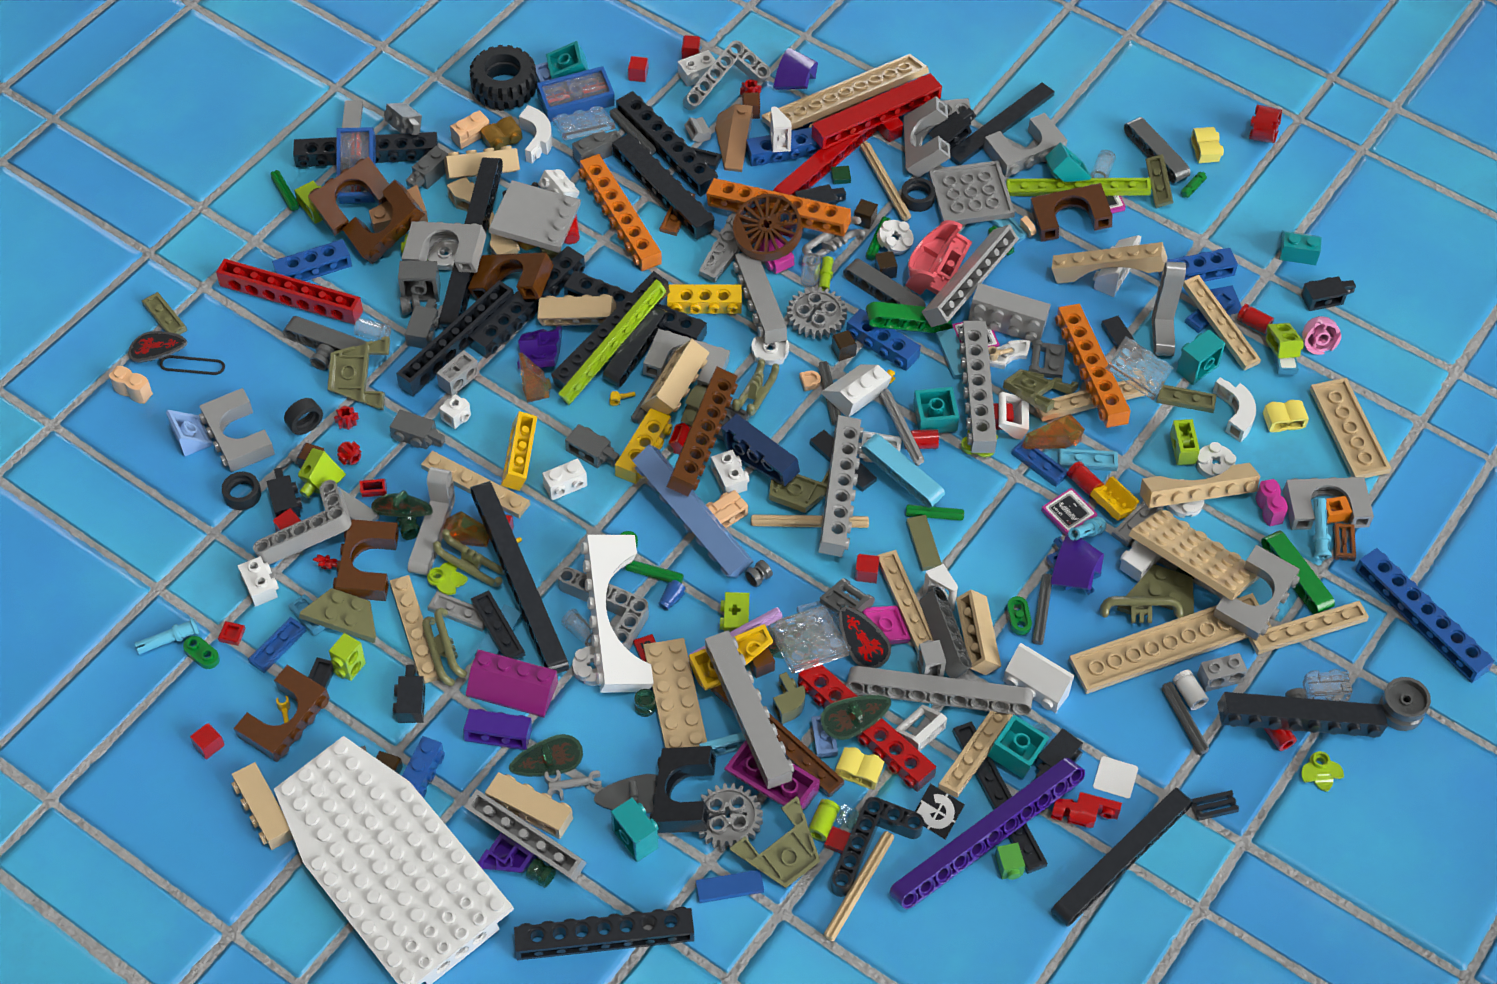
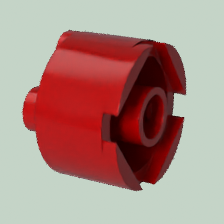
M1257 104L1255 109L1256 116H1252L1250 126H1253V129L1250 131L1249 139L1275 143L1279 132L1278 127L1281 123L1282 110Z

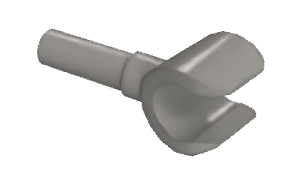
M295 450L290 451L288 458L276 466V468H283L291 462L298 465L296 458L299 452Z

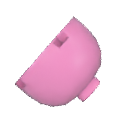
M1318 316L1312 318L1304 325L1302 339L1309 352L1322 355L1325 354L1323 351H1328L1329 349L1332 351L1338 346L1341 340V333L1339 327L1332 319Z

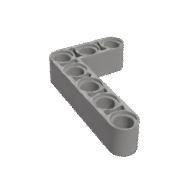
M732 41L684 97L683 105L688 110L697 108L733 64L750 79L757 81V83H762L769 77L770 68L742 42ZM731 47L736 48L738 53H734ZM744 59H748L751 65L746 64ZM721 60H725L727 62V66H724L721 63ZM758 70L763 72L764 77L758 74ZM710 72L715 73L717 78H713ZM700 85H704L706 91L701 90ZM689 97L694 98L696 103H691Z
M1165 262L1152 312L1154 356H1174L1175 353L1174 316L1185 279V262Z
M430 467L427 475V486L430 496L428 506L432 508L433 513L424 516L408 562V572L426 576L432 569L437 555L433 549V543L435 541L441 543L443 538L442 531L447 527L455 503L452 472Z
M327 480L320 486L325 511L259 539L254 543L253 550L258 557L261 556L263 563L268 562V564L277 562L350 528L351 518L345 498L334 480Z
M570 567L560 569L558 572L560 590L587 602L589 591L583 588L585 587L587 574ZM608 584L606 610L622 617L614 629V633L620 641H624L622 644L630 650L633 640L638 637L649 617L648 602L643 597Z

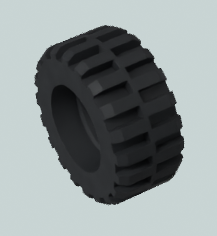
M498 45V47L492 46L486 51H481L480 55L473 59L469 70L471 89L476 100L481 102L482 105H488L490 109L494 110L495 108L504 111V109L513 110L514 107L518 106L519 108L523 106L524 102L527 103L534 96L537 89L536 66L533 58L526 51L522 52L521 48H513L512 45ZM500 75L514 76L513 78L508 80L493 79L494 77Z

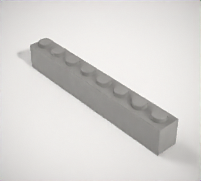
M1010 224L994 229L922 311L931 327L948 323L977 289L978 283L984 281L1019 240Z
M729 631L705 638L707 654L767 789L792 781L793 764L790 759L787 760L785 757V746L776 737L778 732L775 724H770L768 719L770 718L769 711L766 706L761 704L762 697L759 689H755L752 684L754 679L751 672L746 671V661L743 654L739 655L737 651L738 643L736 638L731 637Z

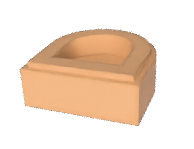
M1027 216L1021 218L1020 226L1028 234L1027 237L1034 236L1036 228Z
M815 371L799 373L804 391L814 390L820 386L821 377L819 373Z

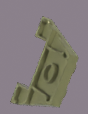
M385 336L377 341H369L357 347L352 346L332 352L327 389L343 397L379 410H384L385 393L383 391H366L369 355H389L390 338Z
M1020 369L1004 380L1003 388L1047 413L1054 407L1055 400L1042 395L1052 388L1066 394H1072L1077 390L1079 383L1074 381L1071 384L1063 383L1062 379L1057 377L1050 380L1044 378V374Z
M829 470L822 482L799 474L786 486L771 479L769 500L806 513L826 496Z
M1156 564L1147 571L1126 595L1173 597L1183 607L1184 614L1182 617L1194 613L1193 577ZM1118 606V611L1131 615V606ZM1161 606L1173 610L1172 606Z
M797 796L781 808L794 827L767 849L758 854L746 836L729 848L733 853L784 888H787L820 862L816 846L800 805V800Z

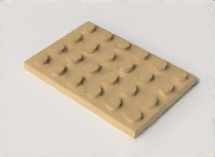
M1159 510L1132 528L1128 535L1230 600L1235 599L1260 578L1244 569L1246 561L1241 559L1239 554L1228 551L1221 543L1207 538L1205 533L1194 530L1187 522L1178 520L1167 510Z

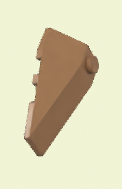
M734 104L717 116L715 130L722 154L724 170L743 171L746 139H749L753 106Z

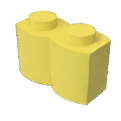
M1214 127L1193 128L1191 142L1195 150L1197 162H1219L1224 153L1223 146L1219 143V133L1216 132Z
M1288 400L1285 403L1270 402L1265 405L1263 410V416L1269 432L1303 429L1309 421L1303 402L1300 400Z
M844 747L835 772L843 780L855 782L860 786L875 790L884 767V761L877 755L863 754L858 748Z

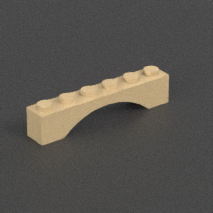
M465 176L447 184L448 197L455 207L468 212L474 183L470 182ZM492 210L491 217H490V220H489L488 230H489V227H490V225H491V222H492V220H493V218H494V216H495L494 213H493V210ZM491 233V255L519 254L520 247L516 241Z
M1163 242L1053 255L1052 272L1057 284L1075 282L1089 272L1108 267L1132 268L1146 273L1162 272L1164 264L1167 262V255Z
M1250 463L1232 465L1220 475L1201 480H1178L1163 476L1143 478L1140 496L1149 508L1252 493L1258 490L1260 475Z

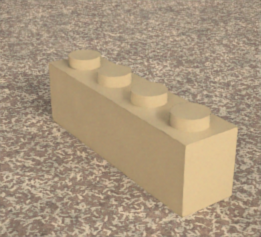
M512 146L501 147V150L494 151V148L483 149L484 152L479 153L476 150H468L466 154L459 155V152L448 153V156L444 158L446 178L448 180L465 176H477L483 157L501 158L503 161L502 173L517 172L520 170L517 148L512 149Z
M607 294L600 296L583 295L582 297L571 295L564 297L546 296V298L539 299L537 319L542 326L600 325L616 309V302L612 296Z
M971 589L957 597L956 602L965 647L972 663L970 669L988 675L1000 668L1001 662L987 596Z
M254 762L232 773L234 782L231 785L236 794L241 793L243 797L240 800L245 811L250 810L252 815L249 818L254 828L259 827L261 830L258 835L263 845L268 843L270 849L273 850L293 840L294 838L285 816L257 764Z
M498 772L485 791V795L527 823L558 839H561L573 820V812L568 804L564 802L559 803L553 800L550 795L535 791L529 784L517 782L509 774L503 775Z

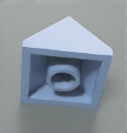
M167 410L166 414L171 429L184 456L210 447L213 444L199 415Z

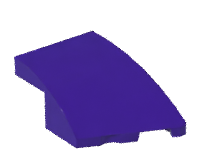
M787 48L779 63L773 87L776 90L807 89L809 79H816L818 62L791 48Z
M557 325L556 329L550 331L540 329L522 334L518 341L521 353L517 362L518 369L556 366L561 347L562 326Z
M1067 533L1055 563L1051 584L1054 586L1091 590L1094 573L1101 574L1104 554L1082 538L1071 540Z
M501 832L490 849L485 850L477 863L482 869L523 873L535 862L538 856Z

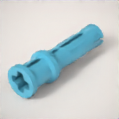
M1324 498L1313 500L1315 559H1329L1332 557L1329 547L1331 537L1327 529V500Z
M1097 516L1086 520L1083 525L1071 528L1068 535L1071 540H1078L1085 536L1093 537L1097 534H1102L1106 530L1107 525L1102 517Z
M190 618V621L183 624H174L170 630L135 642V646L140 655L177 640V642H181L183 638L194 634L199 635L200 633L194 618Z

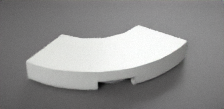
M1013 340L1005 345L996 347L998 350L1012 348L1013 352L999 355L995 361L990 360L989 357L990 367L1005 369L1007 364L1013 360L1027 359L1031 341Z

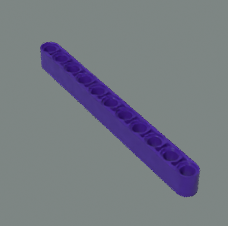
M1069 758L1061 760L895 882L890 888V896L904 909L912 908L1077 786L1084 779L1085 770Z

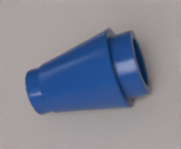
M677 580L668 582L658 603L659 606L668 611L685 594V586Z

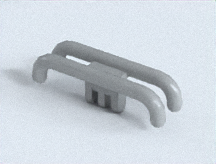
M851 217L850 224L861 223L860 217ZM854 229L847 232L844 237L823 232L802 248V253L805 256H810L806 262L807 266L815 269V262L831 251L834 252L842 244L848 243L849 239L856 236H865V230ZM821 243L823 248L812 255L811 249Z

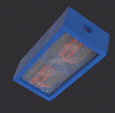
M604 66L537 83V97L544 114L550 122L614 106V91Z
M373 127L337 128V176L344 169H350L355 166V163L362 158L369 157L376 166V135ZM358 185L347 186L337 195L340 204L376 203L369 191Z

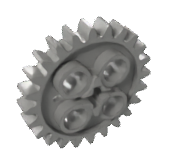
M812 287L811 291L804 288V293L798 291V296L793 295L792 300H789V306H787L789 325H793V330L798 329L799 335L804 332L806 338L809 334L812 335V339H815L816 335L820 339H822L823 335L829 338L830 332L836 334V330L841 331L842 325H845V320H847L845 301H841V296L835 297V291L829 293V288L825 291H822V287H819L818 290Z
M724 783L723 789L715 785L714 792L707 789L708 796L701 794V800L705 802L710 812L709 818H712L711 820L709 819L708 830L699 832V838L705 837V844L712 841L713 848L720 844L723 851L725 846L729 845V848L732 847L744 836L747 839L749 837L752 839L756 838L755 832H760L759 825L763 824V819L761 818L763 810H760L761 803L757 802V796H751L750 789L743 792L742 785L735 789V783L731 785V788H727L726 783ZM735 804L743 805L740 808L733 807ZM715 806L721 807L719 810L712 809ZM738 823L744 824L743 827H736L735 825ZM715 826H723L722 829H714Z

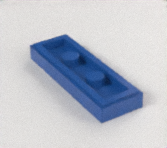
M1224 290L1215 295V298L1225 311H1228L1236 304L1237 300ZM1199 308L1185 319V323L1197 333H1200L1210 325Z
M1025 439L1011 451L1013 456L1055 487L1067 477L1068 471Z
M290 617L248 658L249 663L265 673L307 631L306 627Z
M760 870L696 880L699 903L764 893Z

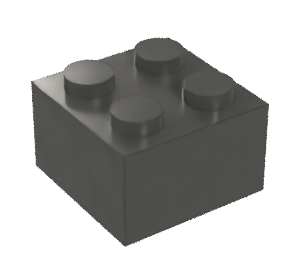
M400 261L398 282L401 297L409 298L412 295L418 294L420 302H427L428 299H435L436 302H439L441 283L437 261Z

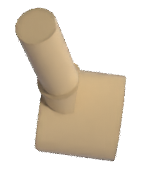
M995 346L988 347L989 357L992 361L997 360L999 355L1013 352L1012 348L998 350Z

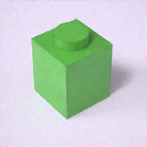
M1013 843L998 846L995 858L1001 878L1014 880L1022 876L1025 864L1019 844Z

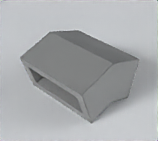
M690 117L684 126L693 141L703 142L711 139V131L703 117L696 119Z

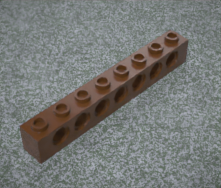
M718 366L716 367L666 487L685 496H689L691 490L696 491L700 482L697 477L702 476L706 467L703 465V462L707 463L711 454L708 449L713 448L717 439L714 437V434L718 435L722 424L719 422H723L727 411L724 409L725 407L729 408L733 397H730V394L734 395L738 384L735 383L737 375Z

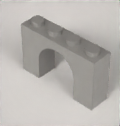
M937 97L904 116L905 167L909 173H912L917 178L950 159V145L939 136L922 145L926 134L933 127L948 119L947 105Z
M1045 113L1030 118L1028 132L1039 144L1035 148L1027 150L1016 148L1009 143L1000 131L985 137L983 149L992 161L999 160L1005 177L1031 168L1041 162H1046L1045 156L1060 142L1067 146L1068 140Z
M412 221L401 259L402 261H427L428 254L435 244L443 240H455L459 242L454 259L459 272L477 273L487 235L482 225Z
M658 329L643 362V374L653 378L660 376L675 350L688 342L690 338ZM694 340L710 352L706 358L708 361L697 379V385L707 388L717 366L726 370L730 351L707 344L706 342Z
M243 388L199 405L201 409L199 414L200 420L203 425L207 424V434L210 439L214 438L213 445L217 453H222V456H220L224 467H229L231 473L275 455L272 442L265 429L240 439L230 438L223 434L225 428L231 422L253 413L251 403Z
M1365 477L1294 478L1286 480L1283 494L1288 505L1287 513L1291 530L1311 529L1315 519L1311 500L1319 496H1329L1332 498L1346 496L1352 510L1348 523L1354 524L1355 528L1370 527L1374 515Z
M1258 545L1255 546L1247 558L1244 569L1259 576L1269 584L1272 590V598L1263 605L1252 606L1236 598L1230 600L1223 596L1213 615L1256 641L1260 635L1264 636L1269 628L1267 623L1270 619L1274 620L1280 611L1277 607L1280 603L1284 604L1290 595L1288 590L1290 587L1295 588L1300 579L1297 576L1299 568Z

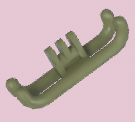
M758 360L754 375L740 397L732 402L734 411H739L747 398H750L754 402L747 405L746 412L749 416L755 415L776 381L779 372L778 364L772 365L770 376L764 386H762L765 360Z
M448 529L442 531L444 541L461 552V559L445 551L439 541L433 543V549L437 555L489 586H501L503 582L501 577L493 579L478 570L481 565H484L500 575H505L500 565L452 538Z
M1112 596L1105 599L1100 606V615L1104 618L1109 616V610L1112 606H1131V623L1136 622V615H1139V623H1144V615H1147V623H1152V606H1172L1174 615L1178 618H1181L1184 614L1181 603L1169 596Z
M438 608L435 610L434 617L427 616L423 619L422 626L439 679L444 684L453 686L455 681L445 673L440 657L447 658L451 670L457 676L464 678L467 676V672L460 668L456 662L458 657L457 652H455L456 648L453 645V639L448 636L443 617L448 615V610ZM435 623L439 631L436 637H434L431 625Z

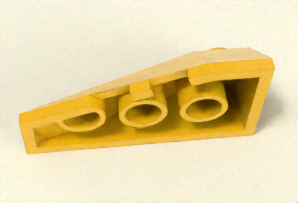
M765 624L734 636L738 643L737 651L739 655L743 654L746 665L773 643V639ZM706 649L689 655L693 674L698 684L705 691L721 684Z

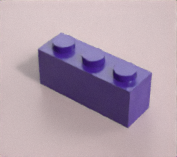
M469 709L463 729L464 739L467 742L527 750L532 732V720L524 715L517 716L503 712L485 711L483 709Z

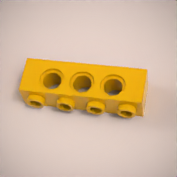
M668 284L670 293L667 295V306L671 309L686 314H742V285Z
M652 408L649 409L617 460L615 476L637 484L639 479L644 477L635 469L636 464L632 460L646 448L644 446L650 444L659 450L662 448L666 435L669 436L673 429L670 415Z
M519 411L511 427L501 486L520 491L526 481L537 416Z

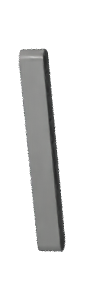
M862 666L850 668L846 684L852 692L860 695L1014 715H1028L1031 712L1033 692L1025 687Z

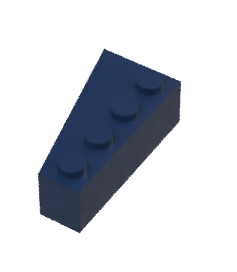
M737 413L721 427L726 451L733 450L735 455L739 456L741 462L783 486H786L800 472L798 459L794 455L790 454Z

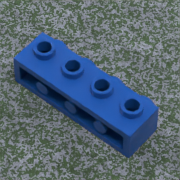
M422 736L402 775L415 787L423 798L426 795L429 782H432L435 777L438 764H441L444 759L445 752L443 751L442 743Z

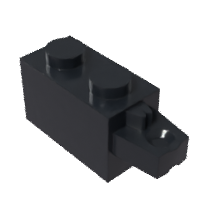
M970 107L959 114L955 111L948 115V119L935 126L929 133L931 140L939 136L950 145L951 150L972 133L969 126L971 121L976 118V115Z
M830 184L797 191L795 196L836 205L840 201L846 200V191L844 187L831 189Z
M1339 276L1328 277L1305 283L1301 296L1308 310L1314 311L1344 305L1346 296L1354 293L1356 285L1353 280L1341 281Z
M281 467L274 469L276 478L266 482L275 516L278 517L291 508L298 517H301L299 509H303L300 497L296 498L295 496L296 493H299L296 481L291 482L290 475L284 476Z
M406 665L405 676H398V684L394 685V696L397 697V703H393V715H397L398 723H424L426 685L424 676H416L415 665Z
M1062 728L1037 756L1035 767H1037L1039 772L1035 778L1037 779L1065 758H1069L1076 763L1083 754L1081 751L1083 742Z

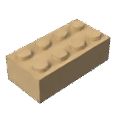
M690 339L676 349L640 407L647 413L650 408L670 415L672 411L676 412L681 406L680 400L690 391L689 385L698 378L699 374L697 372L706 365L708 361L706 358L710 352L693 339Z

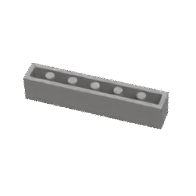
M744 253L736 254L733 270L735 274L738 273V283L743 286V296L745 299H748V309L750 312H753V322L755 325H758L759 337L763 338L765 345L787 340V326L761 261L752 259Z
M478 789L475 790L464 806L467 810L573 881L577 879L587 864L583 859Z

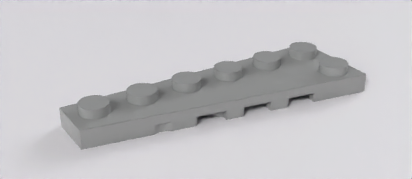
M732 212L728 216L724 228L721 229L717 241L714 242L711 251L699 270L700 276L714 283L733 261L735 255L741 251L735 242L733 234V220L737 212Z

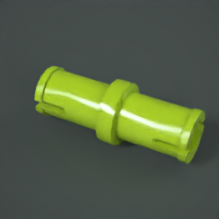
M830 256L822 258V266L818 274L820 278L818 289L822 287V291H825L827 288L830 290V281L833 278L832 266L834 259Z

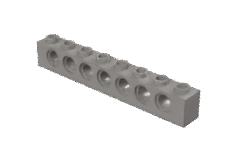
M963 321V326L959 328L958 336L959 340H962V343H960V354H963L961 369L965 371L962 373V383L966 384L963 390V397L967 399V403H965V414H968L966 429L970 430V433L967 434V444L971 445V453H995L997 437L986 321Z
M838 415L836 421L818 553L842 557L844 549L848 550L850 538H847V533L850 534L852 522H849V517L852 518L854 510L851 501L854 502L856 494L853 485L856 486L858 478L855 470H858L860 458H857V454H860L862 443H859V439H862L864 429L860 427L861 419Z

